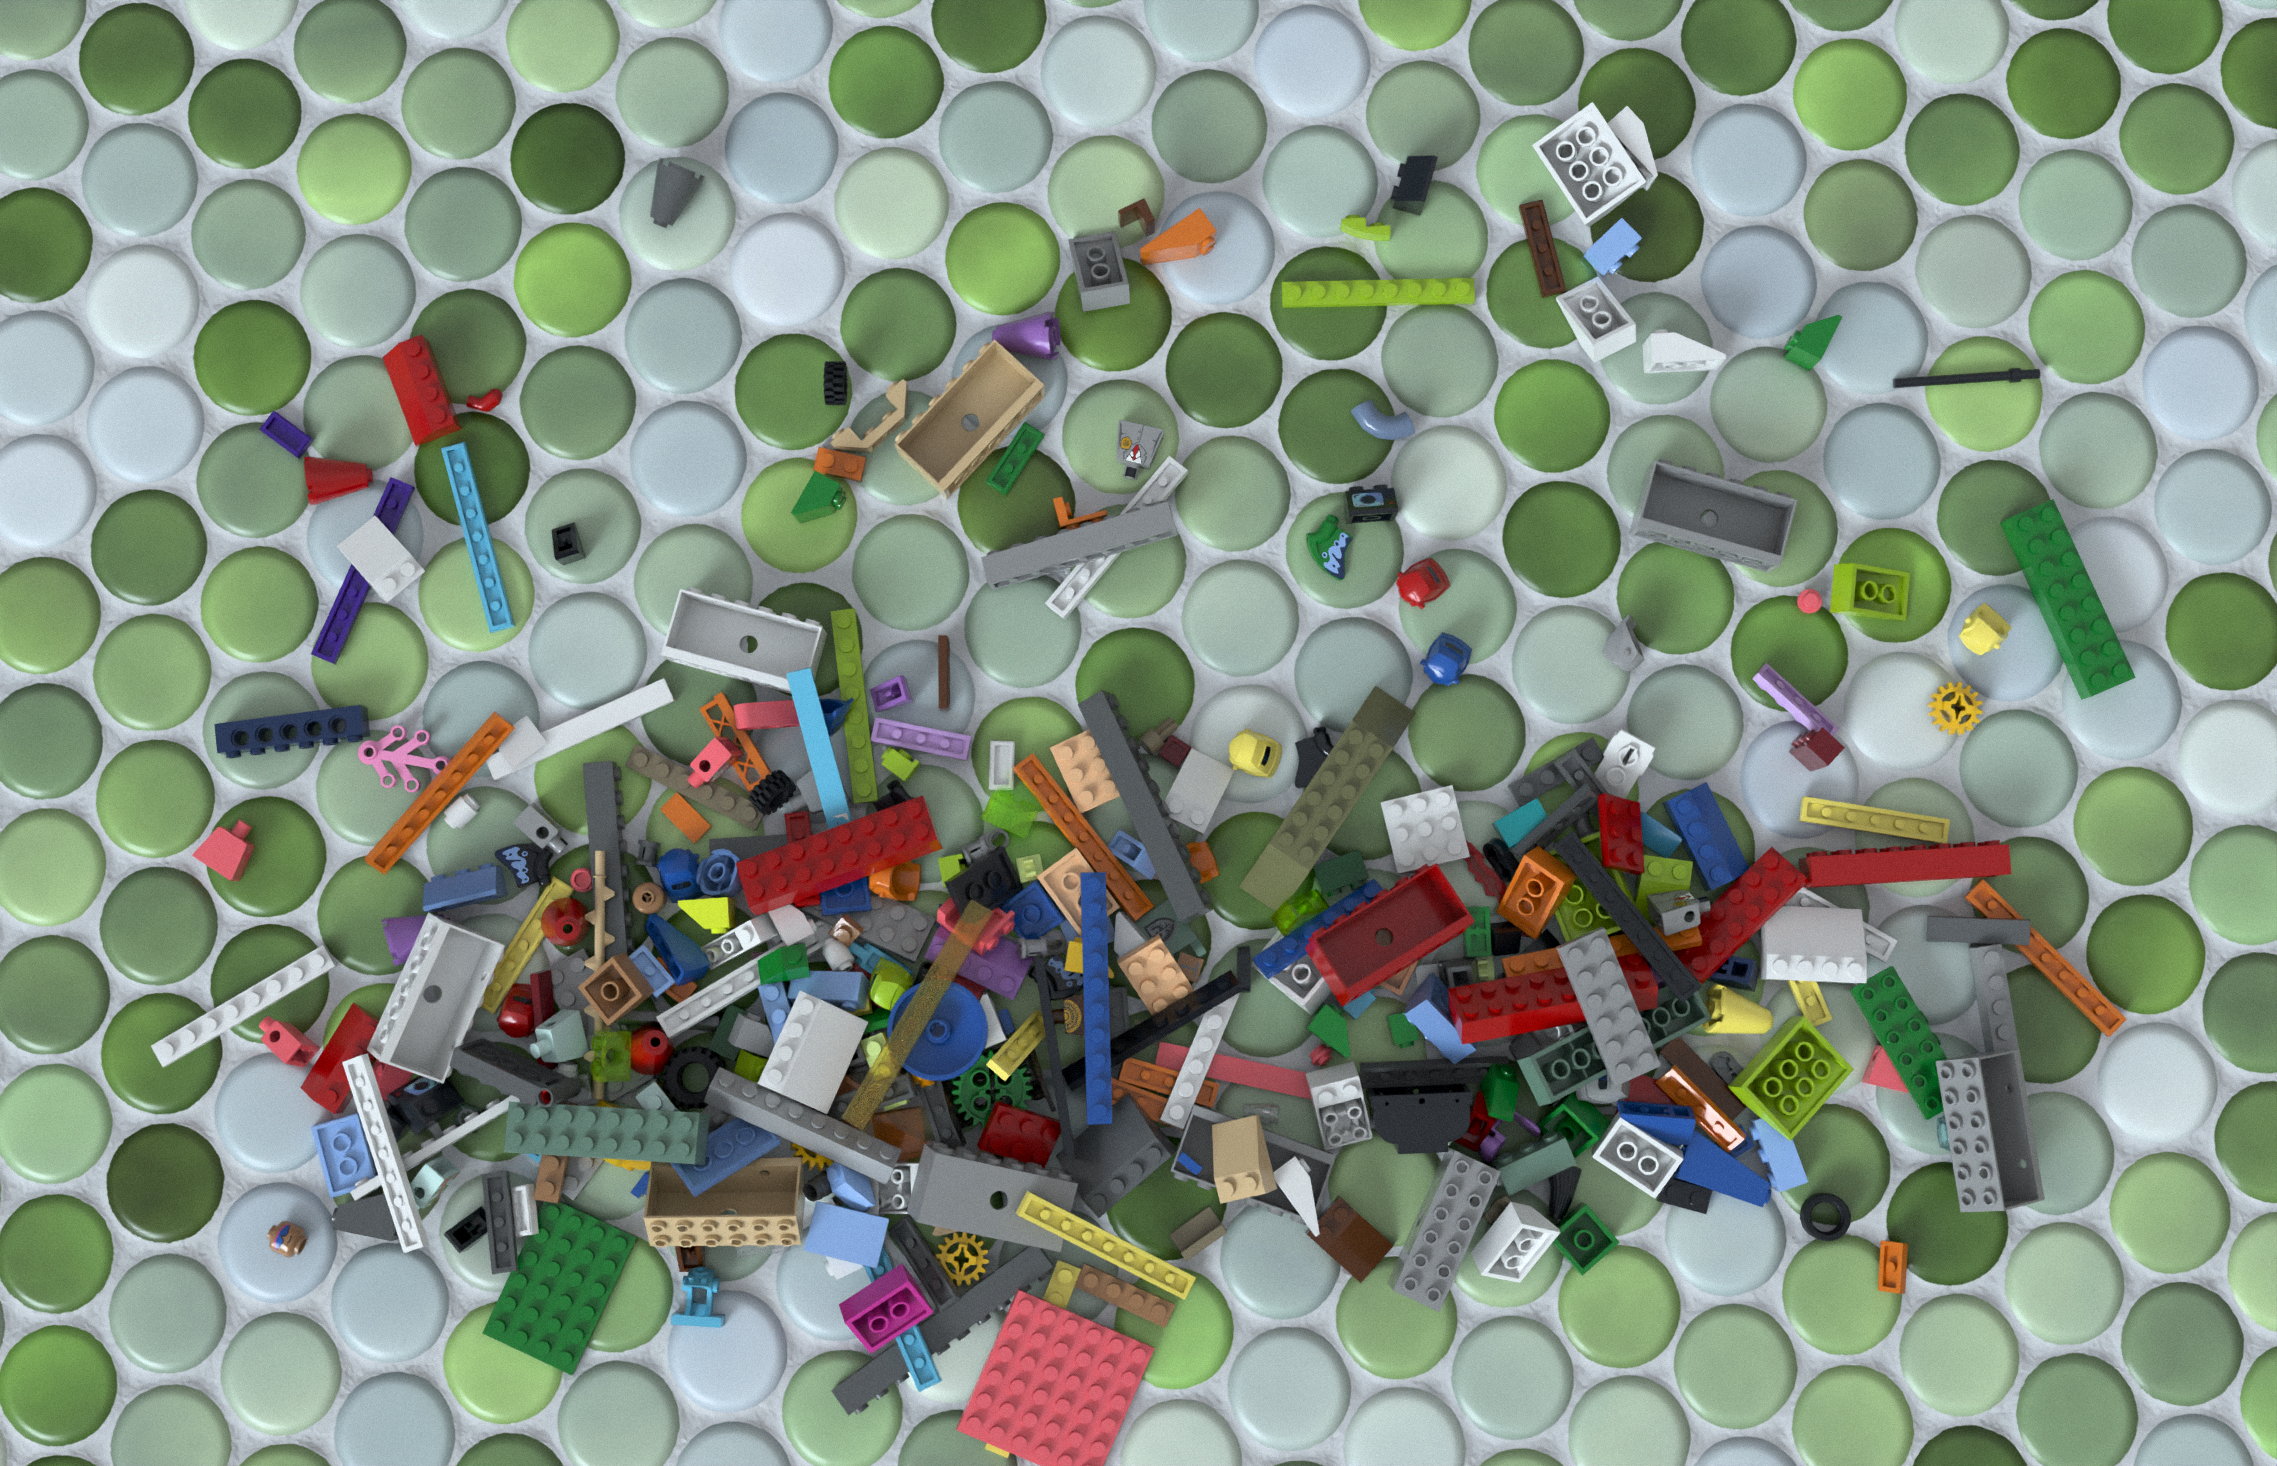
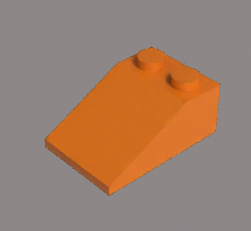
M1198 208L1140 248V262L1142 265L1196 258L1200 254L1205 256L1215 248L1213 245L1216 243L1217 231L1203 211Z
M1537 846L1523 856L1496 912L1536 940L1569 893L1577 876L1570 867Z

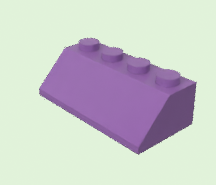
M940 925L924 958L1014 1000L1036 956L1020 959L1018 944L1002 936L992 951L987 950L981 956Z

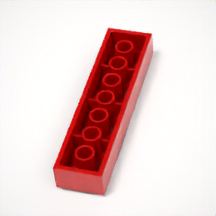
M922 795L737 862L736 866L748 907L758 916L943 848L929 805Z
M2000 840L1979 842L1977 846L1975 842H1962L1960 844H1953V848H1951V843L1930 845L1928 849H1926V845H1913L1904 847V851H1901V846L1881 848L1879 852H1877L1876 848L1855 850V854H1852V849L1836 850L1830 852L1831 855H1827V851L1806 853V858L1799 859L1800 872L1808 879V882L1803 886L1804 888L1994 877L2012 874L2009 844L2000 845Z
M1640 953L1617 957L1638 1011L1657 1008L1658 985L1645 958ZM1564 967L1448 989L1449 1012L1462 1045L1586 1021Z

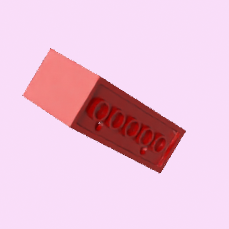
M1437 863L1430 867L1428 864L1423 865L1415 871V874L1410 877L1411 879L1405 876L1397 881L1389 892L1387 889L1382 890L1374 896L1370 904L1364 901L1356 906L1348 917L1346 914L1339 916L1329 926V929H1326L1324 926L1315 931L1312 937L1308 939L1309 943L1305 950L1342 1007L1464 933L1475 922ZM1385 929L1392 934L1393 939L1390 945L1381 946L1376 942L1375 934L1378 930Z

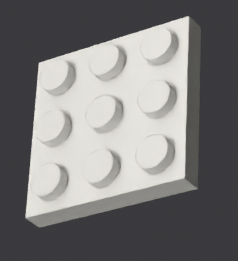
M1453 785L1381 802L1398 874L1417 870L1425 864H1428L1430 867L1435 863L1442 864L1470 857Z

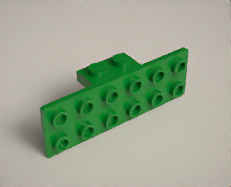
M1889 966L1868 978L1866 983H1860L1851 988L1850 992L1924 1119L1929 1120L1944 1111L1936 1061L1947 1059L1940 1047V1040L1927 1025V1018L1919 1011L1895 968Z

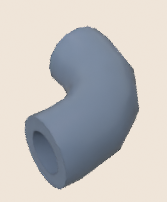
M1372 400L1366 401L1351 410L1353 417L1362 429L1376 438L1396 440L1415 434L1414 425L1406 412L1396 416H1386L1377 410Z

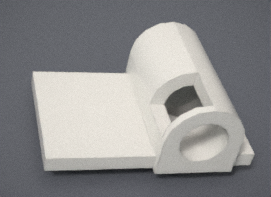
M1620 729L1619 732L1614 731L1604 748V757L1594 775L1608 793L1613 796L1626 798L1639 775H1643L1654 757L1656 747L1623 729Z

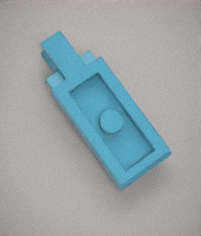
M854 940L848 947L851 953L858 956L855 961L860 964L859 966L872 974L876 963L881 957H885V960L900 965L910 973V976L914 973V970L868 942L866 945H863Z

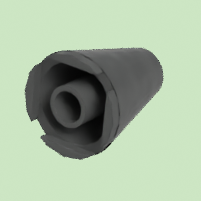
M659 157L650 217L654 218V224L667 228L668 224L673 226L703 182L705 176L700 175L699 179L694 177L695 172L672 162H669L668 166L662 164L664 159Z

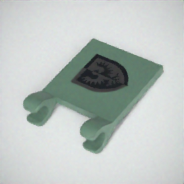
M1169 899L1134 922L1149 940L1159 934L1172 955L1189 944L1199 958L1206 955L1205 948L1188 923L1179 922Z

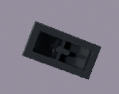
M575 522L552 529L553 550L556 561L562 565H567L586 558Z
M479 1207L444 1233V1236L459 1253L468 1251L488 1234L485 1210Z

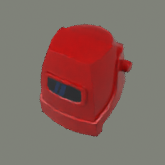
M1433 558L1421 560L1411 565L1404 573L1399 572L1397 574L1399 578L1396 585L1398 586L1400 598L1411 606H1418L1420 609H1423L1426 604L1435 601L1451 586L1444 570Z
M514 984L505 997L500 1014L496 1019L499 1028L512 1038H528L532 1033H535L531 985Z

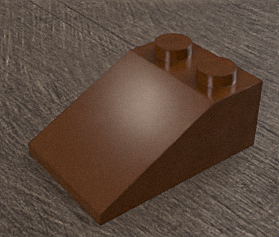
M1339 1195L1317 1218L1320 1234L1315 1237L1310 1228L1305 1232L1360 1283L1394 1246Z

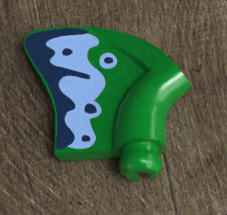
M1327 515L1326 520L1322 522L1317 531L1306 534L1307 547L1317 565L1328 575L1341 581L1345 577L1346 551L1353 537L1336 526L1339 522L1337 517Z

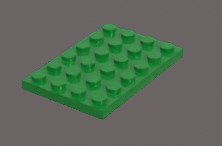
M544 1201L537 1216L539 1234L527 1237L518 1256L519 1271L510 1273L482 1334L573 1375L638 1237L565 1202L552 1203Z

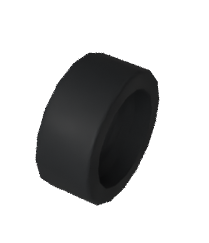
M1817 1193L1811 1195L1803 1203L1800 1210V1220L1802 1227L1810 1236L1822 1241H1833L1841 1238L1847 1232L1851 1222L1849 1207L1841 1198L1830 1193ZM1822 1202H1829L1835 1205L1840 1214L1837 1227L1828 1232L1816 1229L1811 1221L1813 1208Z

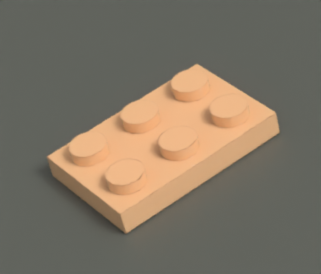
M1090 730L1050 747L1077 809L1081 814L1120 797Z
M1075 848L1039 874L1037 878L1079 936H1082L1080 874L1094 871L1079 850ZM1106 889L1107 916H1109L1120 906Z
M1159 934L1117 959L1118 965L1152 1016L1195 991Z

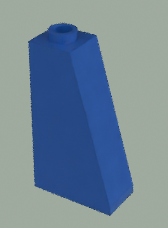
M1693 1131L1691 1145L1682 1146L1681 1150L1683 1151L1684 1160L1674 1172L1673 1177L1763 1207L1764 1203H1768L1772 1192L1769 1189V1182L1700 1133Z

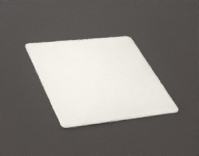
M527 715L513 724L515 729L498 747L511 768H515L547 745L546 740Z

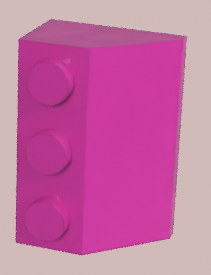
M902 1263L839 1304L845 1324L870 1354L934 1313L916 1280Z

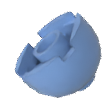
M726 849L712 851L713 855L708 859L704 858L697 869L696 881L700 885L701 891L713 898H732L738 895L743 886L736 863L742 860L736 854Z

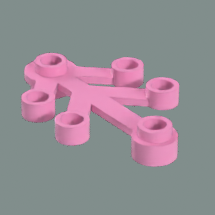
M399 725L394 726L390 734L378 742L369 740L360 745L358 749L359 759L364 764L373 765L381 777L380 783L383 787L393 788L397 784L396 776L390 774L382 760L391 761L404 780L405 789L411 793L418 792L421 788V783L418 779L414 778L406 764L433 769L434 773L438 775L442 771L438 769V763L444 761L446 766L451 761L450 758L445 756L429 759L408 755L419 746L430 742L431 735L425 730H418L413 739L393 752L384 750L395 741H401L406 738L407 730ZM397 729L402 730V735L400 737L395 736V732ZM425 733L426 740L420 742V734ZM369 748H372L374 751L371 757L366 755V751ZM390 776L392 783L386 785L385 779ZM411 781L416 782V788L413 790L409 788Z

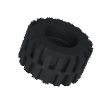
M701 1046L687 1047L677 1051L675 1055L669 1058V1064H665V1074H662V1080H665L663 1088L667 1090L669 1099H673L676 1105L683 1106L686 1109L707 1107L708 1104L704 1102V1099L719 1067L725 1069L726 1063L724 1060L719 1058L720 1055L718 1053H714L708 1048ZM691 1063H700L708 1071L709 1081L706 1088L701 1092H691L683 1084V1071Z

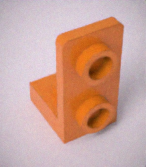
M1063 497L1053 499L1061 530L1077 529L1086 522L1097 523L1103 521V518L1107 516V511L1103 510L1068 520V517L1072 516L1069 502L1064 503Z

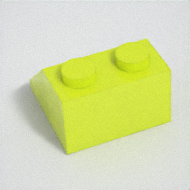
M723 897L678 901V906L704 929L711 930V934H726L730 929L736 928L735 899Z

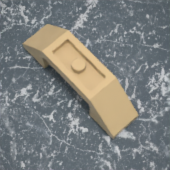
M904 379L900 382L895 381L887 388L888 393L885 396L896 409L894 413L893 411L888 412L882 418V423L877 428L872 427L866 431L862 441L850 427L845 430L843 428L833 435V441L830 442L836 451L870 453L904 424L907 419L909 389L907 382Z

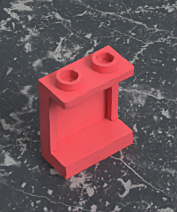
M951 897L938 909L937 922L981 956L987 950L992 951L997 946L999 938L1003 934L1008 935L1015 926V913L1011 910L1006 914L999 907L972 925L965 926Z

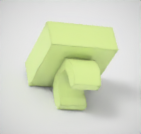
M1040 854L1016 859L1021 883L1038 880L1037 876L1044 872Z
M1493 956L1476 957L1480 981L1494 980Z

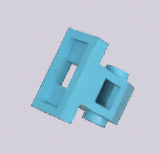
M706 1267L690 1268L688 1275L684 1276L682 1281V1291H687L685 1312H674L671 1314V1325L715 1328L724 1326L725 1315L713 1314L714 1293H718L719 1278H715V1270L707 1269ZM695 1288L707 1289L706 1304L694 1303Z

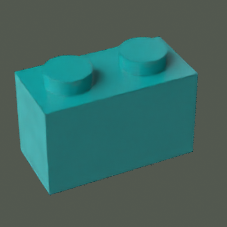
M1536 798L1495 821L1492 825L1506 846L1514 848L1548 816Z

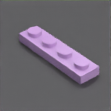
M1765 663L1752 678L1762 690H1765L1775 699L1778 705L1790 712L1794 719L1802 723L1809 731L1823 727L1834 737L1839 728L1769 664Z
M875 717L871 742L967 761L972 739L971 736L878 717Z

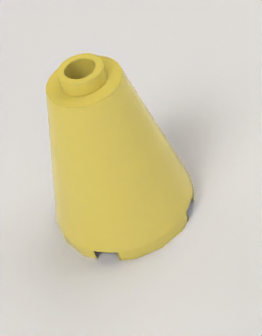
M1715 984L1708 990L1706 995L1710 997L1708 1003L1704 1002L1712 1019L1701 1025L1702 1028H1706V1032L1765 1034L1772 1028L1774 1019L1768 1009L1724 985Z

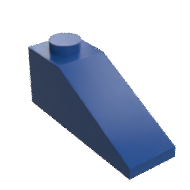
M656 913L650 914L644 928L676 984L681 986L704 978L710 964L708 956L702 952L700 946Z
M1617 1100L1620 1117L1665 1143L1675 1146L1682 1144L1691 1145L1696 1121L1691 1106Z

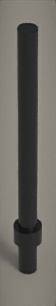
M2009 368L2008 371L1895 378L1893 379V388L1995 381L2016 383L2025 379H2039L2040 369L2021 370L2020 368Z

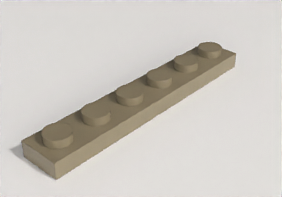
M637 744L625 764L626 767L757 831L764 817L750 800L714 782L704 781L698 789L694 788L687 781V778L693 772Z

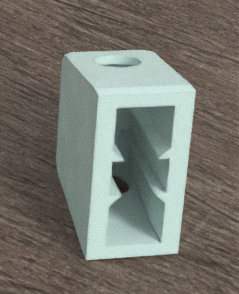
M562 1009L535 1029L538 1042L530 1046V1052L533 1057H541L544 1062L558 1063L583 1057L585 1053L589 1052L579 1010Z

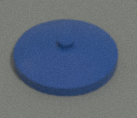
M929 980L911 987L897 1000L889 1016L887 1037L894 1057L908 1072L925 1080L945 1081L966 1073L978 1062L987 1044L988 1021L981 1003L968 989L952 981Z

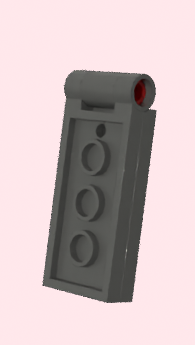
M484 1038L455 1047L449 1065L457 1069L462 1075L472 1076L478 1079L481 1084L496 1087L499 1089V1092L513 1095L519 1098L520 1102L534 1106L539 1103L542 1107H550L576 1097L581 1091L580 1082L576 1078L566 1077Z

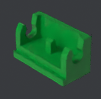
M1489 906L1466 907L1475 922L1463 933L1464 957L1492 956Z

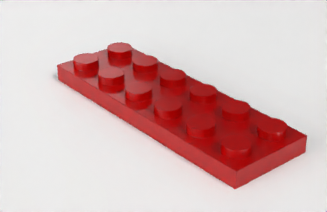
M1771 847L1710 906V911L1700 915L1701 923L1698 929L1702 938V945L1676 950L1673 953L1692 976L1703 984L1808 882L1807 877Z

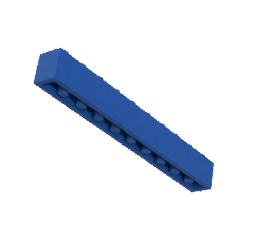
M1106 872L1081 873L1087 1125L1112 1124Z

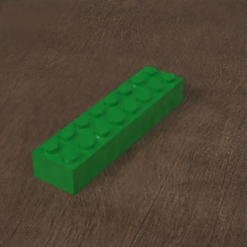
M2054 499L2001 522L2004 533L2081 700L2136 678Z

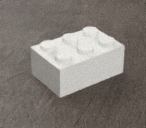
M1619 1111L1592 1148V1157L1655 1199L1684 1160L1681 1149L1670 1143H1665L1620 1117Z

